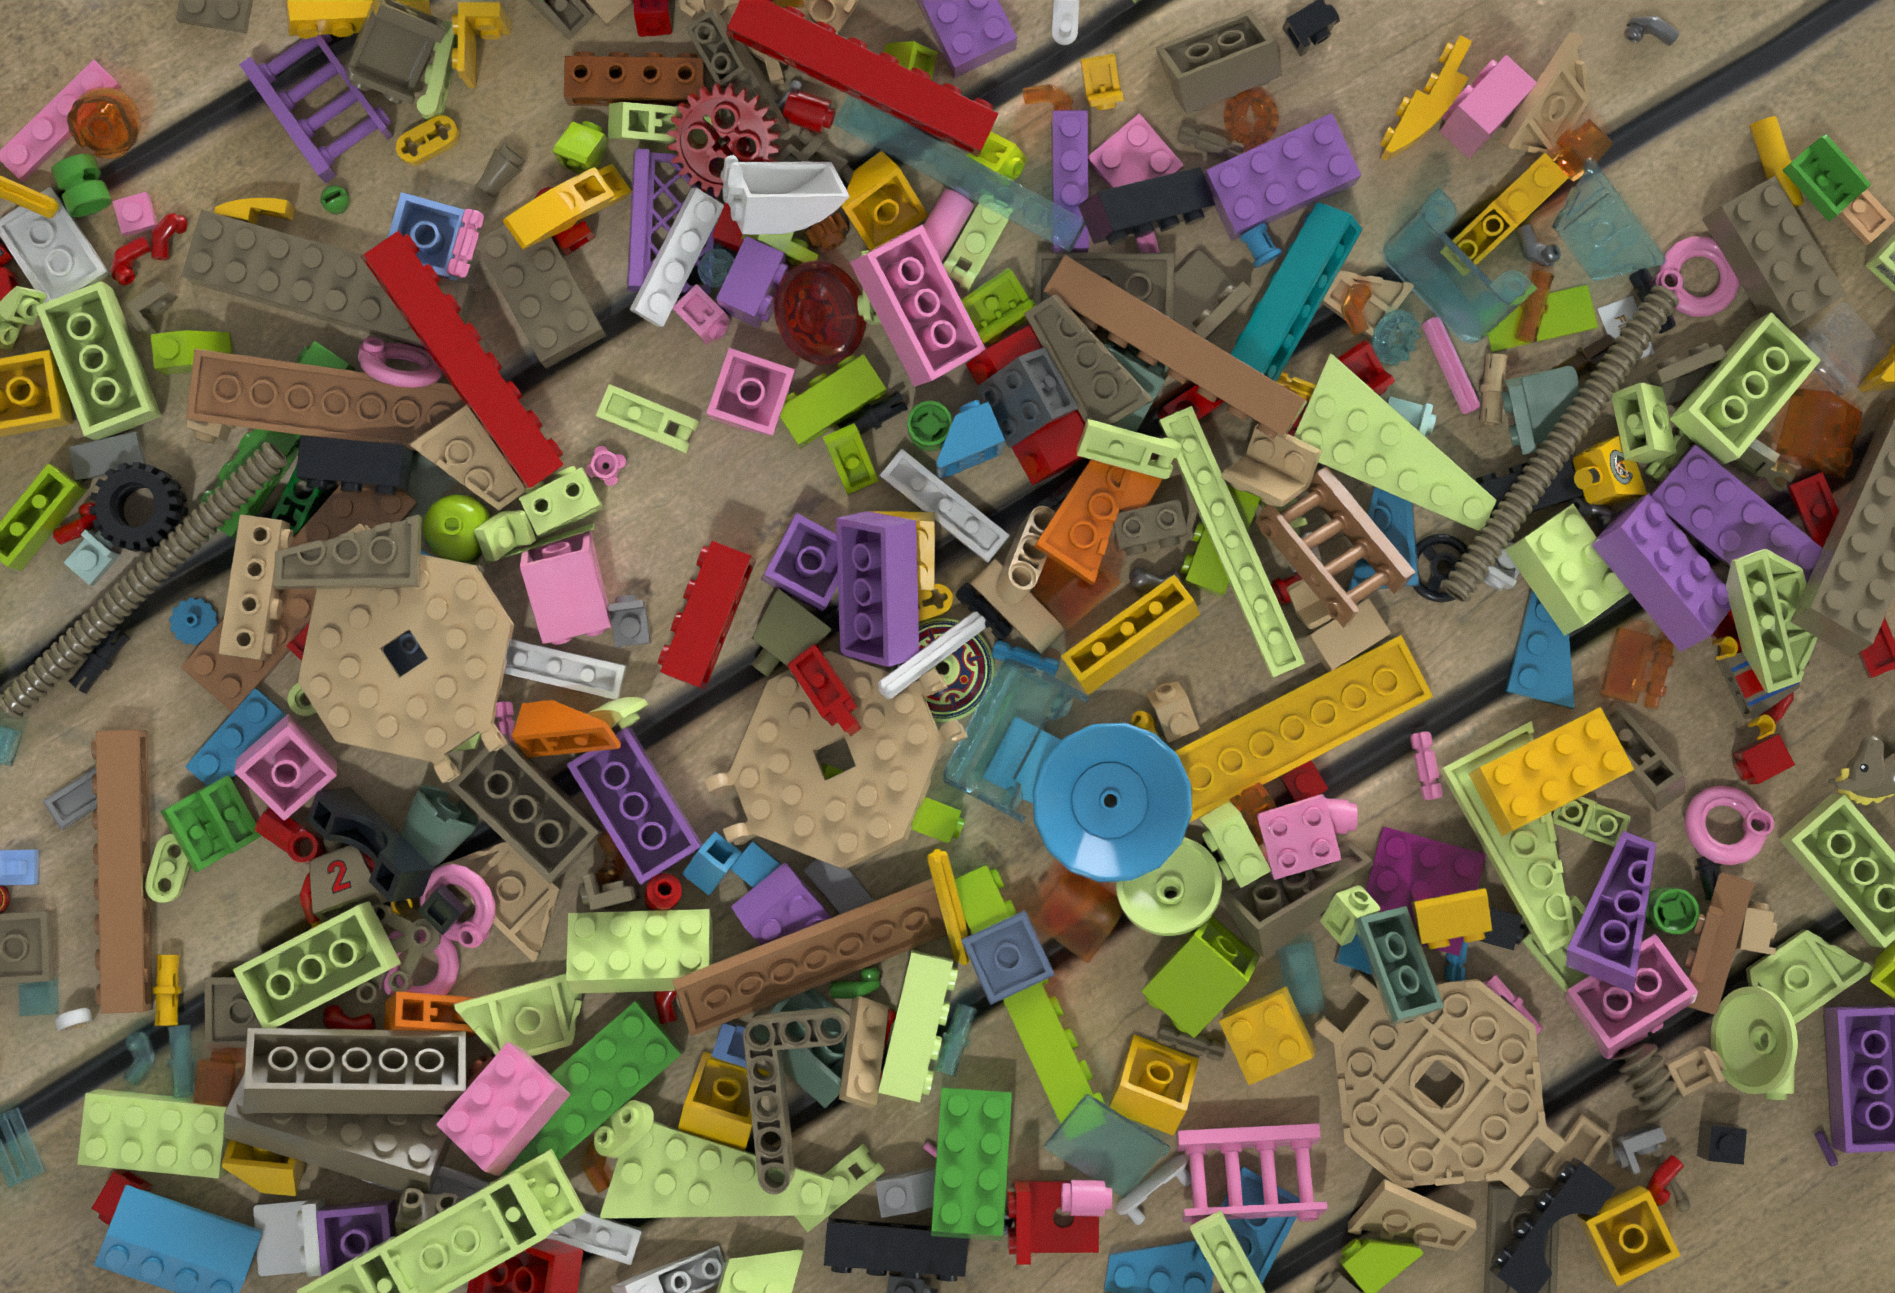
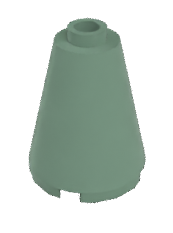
M422 785L415 792L400 835L435 869L476 830L479 819L474 811L461 800L456 805L447 800L450 793L434 786Z

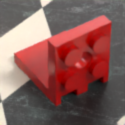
M1014 1180V1191H1008L1007 1207L1009 1218H1014V1227H1008L1009 1255H1015L1016 1265H1031V1253H1099V1216H1073L1072 1222L1066 1226H1060L1053 1220L1054 1212L1061 1207L1062 1183H1070L1071 1180Z

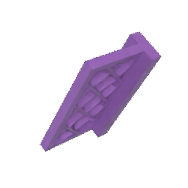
M635 149L633 155L627 292H639L654 260L650 262L651 251L656 256L659 252L651 243V235L660 227H663L669 233L671 228L666 222L680 211L684 201L680 203L668 188L681 177L689 184L690 177L687 174L681 176L677 174L665 185L655 175V162L670 163L679 173L682 168L678 164H682V162H671L677 154L649 152L650 149ZM714 158L713 160L716 169L718 158ZM654 182L660 188L655 194ZM696 184L690 186L691 188H698L701 190V186L698 187ZM709 187L708 195L716 200L714 188ZM664 192L676 208L662 219L653 209V201ZM652 216H653V217L656 219V221L658 222V224L655 225L653 228H652ZM714 227L706 241V247L701 251L695 263L704 273V287H699L708 296L711 295L714 243L712 235ZM704 254L705 266L699 260ZM686 282L680 294H687L694 286H690Z

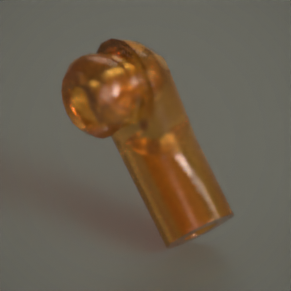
M1052 84L1023 89V98L1026 105L1048 102L1054 105V111H1073L1071 104L1074 101L1071 94Z
M1366 283L1351 286L1341 305V312L1353 336L1369 330L1362 315L1367 300L1372 296V290Z
M592 1141L586 1148L581 1167L593 1188L599 1194L610 1186L611 1181L603 1170L607 1157L600 1155L596 1151L594 1141Z

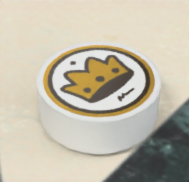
M88 1008L72 1010L57 1016L55 1019L58 1032L71 1031L93 1022L91 1011Z

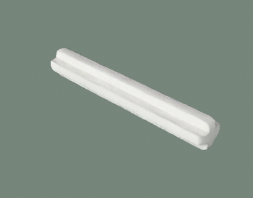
M978 612L969 614L878 682L879 693L884 695L886 699L893 698L984 630L986 627L985 618L980 616Z

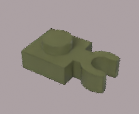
M1757 439L1751 443L1740 458L1729 462V464L1755 481H1758L1763 476L1768 480L1769 485L1773 489L1780 492L1784 489L1787 481L1791 482L1797 472L1790 464L1777 462L1780 454Z

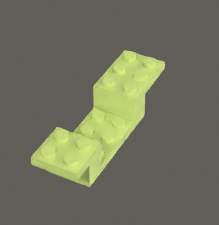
M550 1149L490 1182L482 1190L399 1236L391 1237L299 1288L297 1293H448L544 1240L552 1231L583 1215L586 1211L555 1153Z

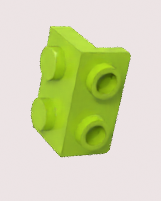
M1009 268L961 299L982 343L985 345H991L1003 336L1002 332L1010 326H1018L1026 322L1027 318L1024 313L1036 306L1034 301L1029 299L1013 271Z

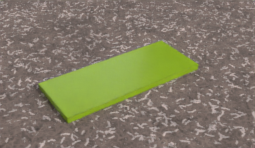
M1588 284L1481 309L1491 352L1598 328Z

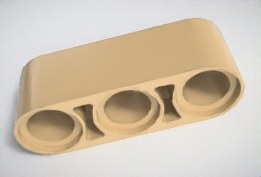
M1038 506L1034 508L1018 527L996 582V592L1000 599L1006 603L1017 604L1022 601L1039 579L1047 555L1035 548L1034 545L1056 513L1050 507ZM1013 579L1016 580V581L1020 584V586L1017 585V584L1013 581Z
M993 559L970 582V585L1033 649L1042 654L1065 631V628L1030 592L1017 604H1009L1000 599L996 592V582L1003 566L996 559ZM1013 579V581L1020 586V584Z

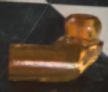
M606 833L597 839L606 854L603 866L598 870L597 876L599 881L605 885L617 882L622 877L626 866L624 857L609 833Z

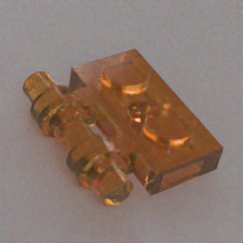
M1621 627L1616 628L1600 695L1636 704L1639 692H1644L1647 694L1644 707L1658 710L1660 699L1665 697L1667 690L1664 683L1668 667L1673 666L1675 658L1672 656L1674 644L1671 641L1661 639L1658 651L1650 650L1654 636ZM1647 661L1655 664L1650 682L1643 680Z

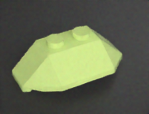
M1762 549L1732 560L1726 590L1742 652L1765 692L1770 693L1801 682L1804 675L1803 670L1811 657L1818 638L1790 622L1807 585L1803 569L1767 549Z

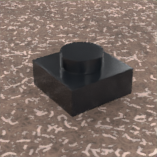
M442 884L430 895L418 912L439 933L444 935L468 908Z

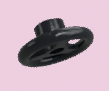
M1433 534L1423 538L1416 544L1417 559H1419L1421 554L1425 556L1430 563L1429 568L1432 577L1427 587L1424 586L1420 579V586L1412 587L1420 596L1427 600L1439 603L1450 602L1456 599L1447 592H1438L1442 581L1449 580L1448 574L1456 570L1455 564L1462 562V560H1457L1453 554L1447 552L1437 554L1432 546L1446 544L1455 548L1461 555L1468 553V546L1452 535ZM1440 561L1447 565L1448 569L1445 574L1440 573L1437 569V564Z

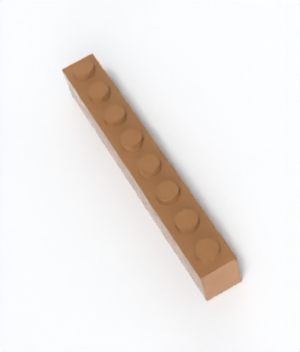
M1064 255L1043 290L1050 296L1058 295L1068 307L1080 313L1079 319L1086 326L1096 330L1098 325L1110 331L1107 337L1109 340L1124 349L1130 343L1140 350L1137 357L1154 367L1158 361L1169 367L1167 375L1182 384H1185L1187 379L1199 385L1196 392L1213 403L1217 397L1229 404L1226 411L1244 421L1247 416H1250L1260 422L1256 429L1272 439H1275L1277 434L1286 437L1307 403L1302 397L1067 255Z
M148 730L96 731V739H93L91 742L92 758L96 760V774L92 776V791L94 795H97V809L93 810L92 823L98 835V844H95L93 847V861L95 865H98V879L94 881L93 891L95 899L99 900V914L95 915L94 930L96 935H99L100 947L95 952V967L97 970H100V984L96 987L95 999L97 1005L101 1006V1014L146 1012L153 1010L151 898L145 890V881L150 867Z

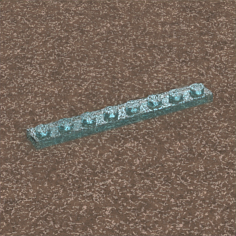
M848 95L833 123L843 131L880 151L882 150L891 157L1069 253L1072 251L1086 225L1084 219L897 118Z

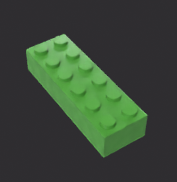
M640 998L634 1001L550 1074L571 1095L505 1170L502 1176L550 1149L553 1150L558 1161H560L685 1052Z

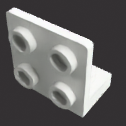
M325 1198L257 1204L254 1206L255 1228L263 1230L256 1248L258 1274L260 1276L306 1272L307 1277L321 1276L316 1212L325 1206Z

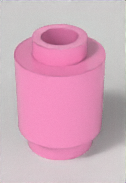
M1326 798L1335 834H1347V831H1356L1357 804L1349 803L1348 799Z
M1071 1180L1070 1183H1062L1061 1212H1070V1216L1104 1217L1105 1209H1112V1188H1105V1181Z

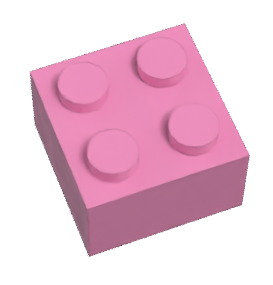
M288 713L236 758L234 773L285 821L313 797L317 791L321 790L337 776V761Z

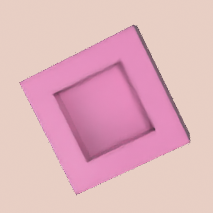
M147 192L112 201L121 234L125 237L154 229L158 224L150 195Z

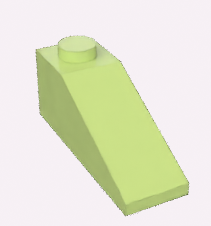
M630 102L610 103L608 139L672 143L676 141V138L667 135V131L670 128H678V126L670 119L673 115H683L677 107ZM704 115V119L713 126L711 118L708 115ZM693 129V139L699 144H706L708 142L706 133L701 129Z

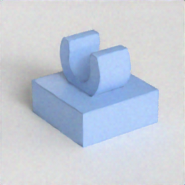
M39 849L0 850V885L39 884Z

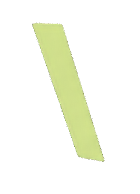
M594 523L539 540L522 549L523 546L513 548L500 559L593 530ZM476 560V561H473V562H470V563H466V564L474 565L475 563H478L479 560Z

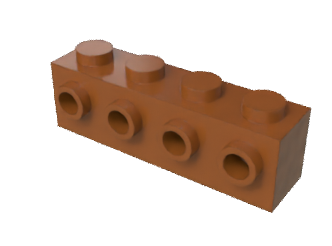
M578 51L574 53V56H565L564 98L568 106H609L610 103L618 102L677 107L682 102L690 106L687 96L690 93H694L700 98L699 89L702 86L706 87V65L703 59L698 58V55L694 53H679L677 57H663L664 55L661 53L647 52L643 54V57H629V54L625 52H610L608 57L595 56L592 52Z

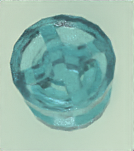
M720 248L706 252L698 266V275L701 281L713 288L723 286L734 262L732 255Z

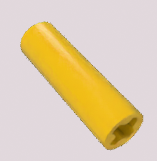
M1768 117L1749 125L1766 179L1768 180L1773 176L1777 178L1794 208L1804 204L1801 190L1783 172V169L1791 163L1777 117Z

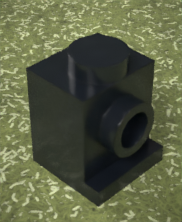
M1316 0L1288 17L1282 29L1301 57L1307 53L1311 42L1316 46L1332 35L1330 31L1335 24L1340 22V18L1331 4L1326 5L1324 0Z

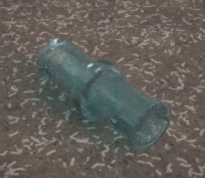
M957 1002L948 1032L943 1033L942 1039H945L934 1069L955 1077L964 1048L969 1047L970 1040H967L975 1014L978 1009Z
M191 1025L167 1027L171 1059H167L168 1066L172 1067L173 1098L196 1095L193 1063H197L196 1056H192Z

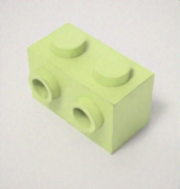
M575 466L568 467L556 474L557 480L547 485L542 481L530 489L526 488V495L519 498L537 536L543 539L604 509L589 476L582 467L577 470Z
M1230 801L1199 818L1206 832L1202 833V836L1211 852L1217 850L1222 860L1217 864L1227 881L1233 879L1242 888L1271 871L1244 818Z

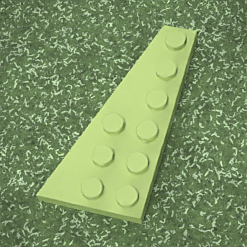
M1330 353L1294 437L1322 450L1318 461L1322 465L1476 531L1485 527V522L1489 519L1497 500Z

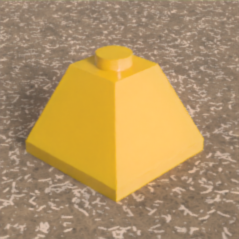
M882 150L853 172L847 188L849 198L841 205V208L869 251L913 229L929 216L899 166Z
M229 1139L222 1160V1168L260 1193L296 1196L305 1169V1162Z

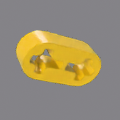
M435 116L403 133L396 142V152L403 162L408 165L417 166L423 164L457 144L460 136L458 126L448 116ZM443 125L446 129L451 127L447 132L449 137L446 140H443L440 136L430 140V138L439 133L438 126ZM413 141L415 145H419L426 141V143L417 148L419 154L416 156H412L410 153L404 154L408 150L407 143Z
M938 583L934 584V590H918V604L920 607L918 609V623L941 616L950 610L953 596L948 587ZM938 590L940 595L946 594L947 600L943 601V608L937 609L935 605L923 607L922 602L931 599L932 591Z

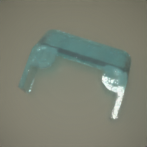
M1012 659L1005 660L997 669L965 729L968 738L958 742L943 773V781L1023 823L1026 817L1014 811L1020 805L1023 798L1021 783L1016 781L1018 774L1047 720H1057L1060 717L1066 716L1071 709L1072 698L1087 703L1089 696L1043 670Z

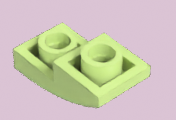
M16 286L0 301V349L11 351L22 325L34 326L39 315L36 306L44 303L47 296L46 293Z
M624 697L612 700L586 714L605 721L610 728L619 725L621 729H624L640 719L637 713L648 706V703L643 698Z
M1581 796L1555 809L1552 819L1553 824L1615 848L1622 831H1627L1631 816Z

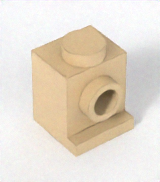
M1749 901L1736 949L1775 955L1776 948L1769 947L1770 940L1775 938L1777 922L1773 919L1774 912L1770 911V904Z

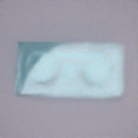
M1308 941L1279 948L1277 953L1284 987L1287 986L1300 1016L1326 1011L1313 942Z

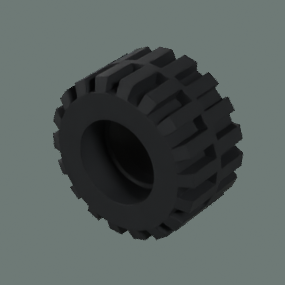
M132 462V465L127 463L119 464V470L116 471L110 468L105 472L108 477L106 480L98 479L95 484L100 487L98 493L91 492L90 499L96 501L95 506L89 507L90 514L96 516V520L92 522L96 529L102 531L100 535L105 540L111 541L113 545L134 552H152L155 546L160 547L162 539L168 540L167 536L170 532H176L175 528L178 524H184L181 522L182 515L188 516V508L183 507V502L188 501L186 494L180 492L179 489L182 488L180 483L172 479V475L161 469L141 462ZM148 488L155 500L154 513L149 521L142 526L130 527L124 517L125 502L134 491Z

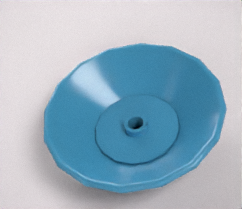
M1125 722L1092 724L1064 737L1044 759L1032 790L1034 824L1047 851L1070 872L1097 882L1132 881L1160 868L1182 844L1192 816L1191 782L1178 754L1155 733ZM1108 794H1113L1116 797V803L1111 807L1104 804V798Z

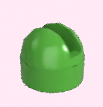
M332 185L327 186L322 191L320 200L326 211L338 215L348 209L350 197L342 187ZM339 192L341 193L342 196L334 198L326 203L327 198Z

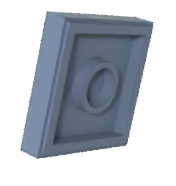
M1025 910L961 939L990 1005L1055 975Z

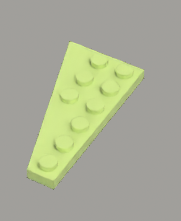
M1532 721L1445 766L1440 769V772L1544 956L1571 942L1576 931L1569 896L1565 892L1562 862L1558 859L1555 844L1557 838L1551 812L1501 837L1468 775L1477 768L1533 741L1532 734L1534 729Z
M653 1121L648 1134L618 1157L599 1218L823 1215L834 1179L795 1167L794 1177L787 1189L779 1194H769L761 1188L758 1181L756 1154ZM772 1167L768 1169L769 1177L776 1182L785 1180V1174L780 1168Z

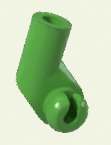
M863 968L860 972L862 980L833 981L830 986L832 999H854L877 990L882 981L879 980V969Z

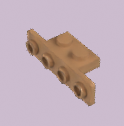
M1723 872L1719 873L1707 916L1699 915L1694 934L1701 936L1698 948L1690 947L1685 968L1691 969L1689 980L1698 991L1695 1002L1687 1007L1710 1014L1717 1013L1754 887L1753 881Z

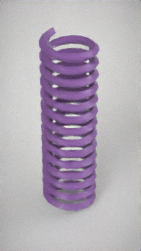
M1823 1130L1818 1131L1814 1136L1821 1150H1823L1822 1152L1829 1166L1838 1165L1836 1163L1838 1162L1836 1155L1833 1153L1834 1151H1832L1829 1142H1827L1825 1133H1823Z

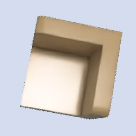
M1303 579L1287 587L1294 611L1308 629H1314L1332 619L1327 613L1325 605Z

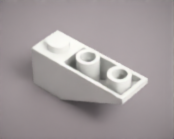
M718 1245L638 1274L611 1286L613 1293H700L719 1284L725 1262Z

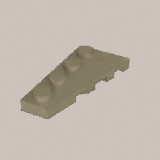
M1058 295L1049 297L1024 313L1041 345L1048 351L1070 391L1085 424L1087 419L1114 425L1154 401Z
M418 514L406 517V520L391 524L387 522L375 525L372 529L356 533L352 531L340 534V537L325 541L317 540L275 551L274 587L277 589L420 587L422 518Z

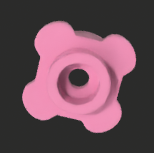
M598 446L594 450L595 455L591 460V464L586 466V474L590 478L597 477L604 480L607 486H613L618 482L617 475L620 469L626 466V459L622 454L615 455L609 452L605 446ZM604 463L609 464L608 469L603 468Z

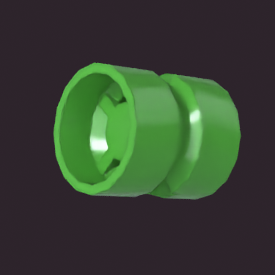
M78 154L67 157L54 164L51 168L58 189L65 191L62 194V199L69 216H88L104 210L112 203L106 183L98 180L101 177V171L94 155Z
M925 401L916 405L909 413L907 421L911 442L920 450L927 452L942 449L952 425V417L948 409L935 401Z
M1669 887L1656 888L1650 891L1645 920L1649 927L1663 933L1684 934L1695 926L1699 917V905L1695 897L1688 891Z

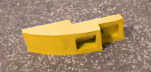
M1460 35L1454 44L1448 42L1438 59L1439 62L1443 63L1439 74L1437 75L1432 72L1423 92L1416 89L1410 99L1404 96L1395 113L1396 116L1400 117L1396 128L1388 127L1380 142V146L1385 148L1380 157L1381 159L1387 161L1416 144L1442 119L1469 79V77L1457 72L1472 43L1471 40Z
M1544 153L1442 251L1467 275L1569 177Z
M613 164L599 170L593 167L533 199L505 217L503 223L522 250L572 228L578 220L626 199L632 191Z

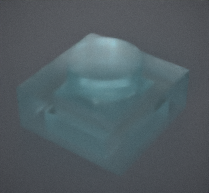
M54 978L49 982L18 983L19 1016L59 1013L58 978Z

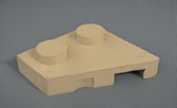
M1340 270L1321 303L1374 341L1414 285L1410 282L1399 283L1383 280L1382 277L1370 275L1365 277L1359 276L1357 273Z

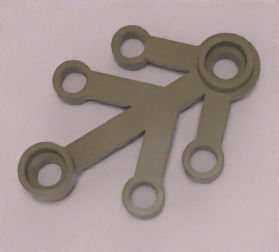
M374 904L372 907L375 913H377L379 908H382L385 912L383 920L380 921L381 924H388L404 934V936L393 940L389 938L396 954L406 950L409 951L400 971H395L390 975L388 984L391 990L395 992L408 991L412 987V977L423 954L431 953L437 949L441 942V933L426 919H418L415 922H411L394 913L387 904ZM421 930H424L427 935L424 943H421L418 939V934ZM389 970L359 985L356 993L359 1001L362 1003H374L379 1000L381 987ZM399 975H402L405 979V984L402 988L396 982ZM368 986L373 990V996L370 999L365 996V989Z

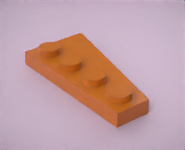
M1090 459L1034 547L1093 585L1099 572L1098 569L1109 542L1108 539L1113 524L1116 521L1119 506L1132 470Z

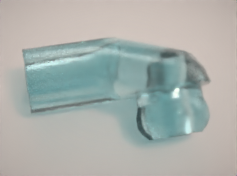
M132 1032L127 1036L125 1046L132 1052L134 1061L123 1077L129 1083L138 1086L155 1062V1053L151 1039L147 1034Z

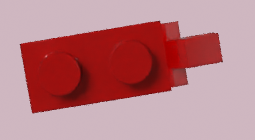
M813 644L787 664L821 717L828 721L831 726L839 723L843 731L847 732L850 736H853L862 729L852 714V711L858 708L854 702L855 699L818 645Z

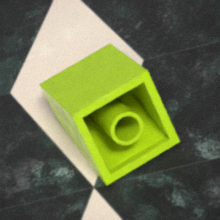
M1212 915L1203 925L1186 934L1148 978L1141 992L1152 1007L1161 1009L1172 1019L1177 1029L1195 1038L1249 982L1260 956Z

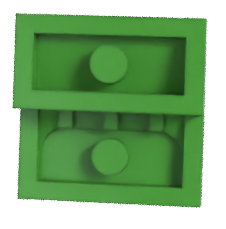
M229 775L216 780L160 811L194 872L203 870L224 856L238 851L262 836L254 831L256 822Z

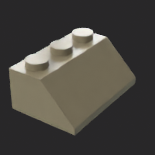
M1251 10L1156 47L1158 57L1173 94L1186 114L1192 111H1200L1206 108L1207 105L1217 101L1233 98L1240 92L1253 87L1266 85L1271 80L1282 76L1275 41Z

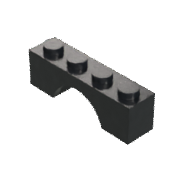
M350 786L316 792L306 820L326 840L351 845L367 854L375 864L369 882L389 902L423 896L434 867Z
M1574 1157L1570 1162L1565 1161L1559 1167L1555 1174L1556 1182L1549 1191L1545 1189L1539 1194L1534 1202L1535 1210L1528 1219L1523 1218L1519 1221L1512 1233L1515 1237L1507 1247L1502 1246L1492 1258L1491 1263L1494 1265L1490 1271L1518 1293H1538L1552 1275L1544 1256V1242L1553 1224L1571 1214L1580 1213L1596 1216L1616 1189L1599 1174Z

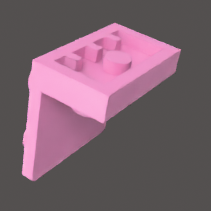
M1324 795L1314 796L1261 812L1257 815L1266 850L1262 854L1271 869L1270 874L1274 880L1342 860L1327 800Z

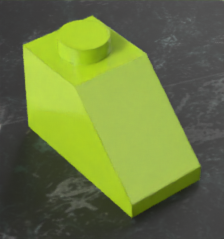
M572 121L552 151L561 167L577 174H581L593 167L598 170L609 143L606 135L602 133L603 129L588 121H583L582 125Z
M183 330L151 334L154 369L165 375L192 372L194 349L233 354L230 332Z
M925 797L921 807L918 806L911 826L912 830L949 844L951 837L959 838L965 819L959 818L961 810Z
M1364 1237L1360 1241L1356 1238L1346 1244L1341 1250L1343 1255L1337 1260L1364 1293H1377L1424 1253L1414 1242Z

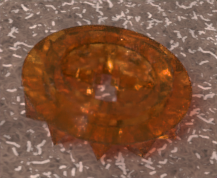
M1245 91L1229 101L1225 108L1223 122L1227 135H1230L1237 142L1253 147L1266 143L1272 137L1278 126L1279 115L1276 105L1267 95L1257 91ZM1249 106H1251L1254 117L1261 119V121L1255 123L1252 132L1248 128V123L1240 120V118L1246 117Z

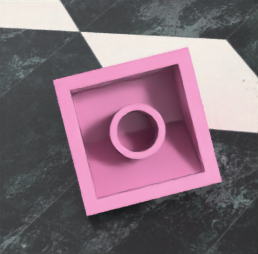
M729 348L706 414L711 420L744 431L773 436L796 370Z

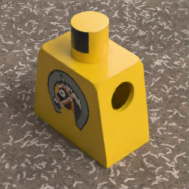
M1619 434L1594 443L1573 457V464L1576 470L1574 482L1578 488L1583 490L1585 499L1590 505H1618L1647 494L1637 463L1624 460Z

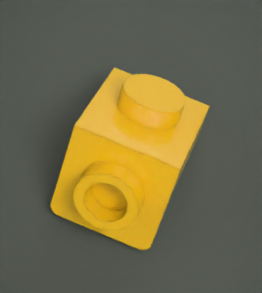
M1114 53L1080 60L1085 98L1090 107H1096V110H1107L1116 107V102L1124 101L1123 93L1120 90Z

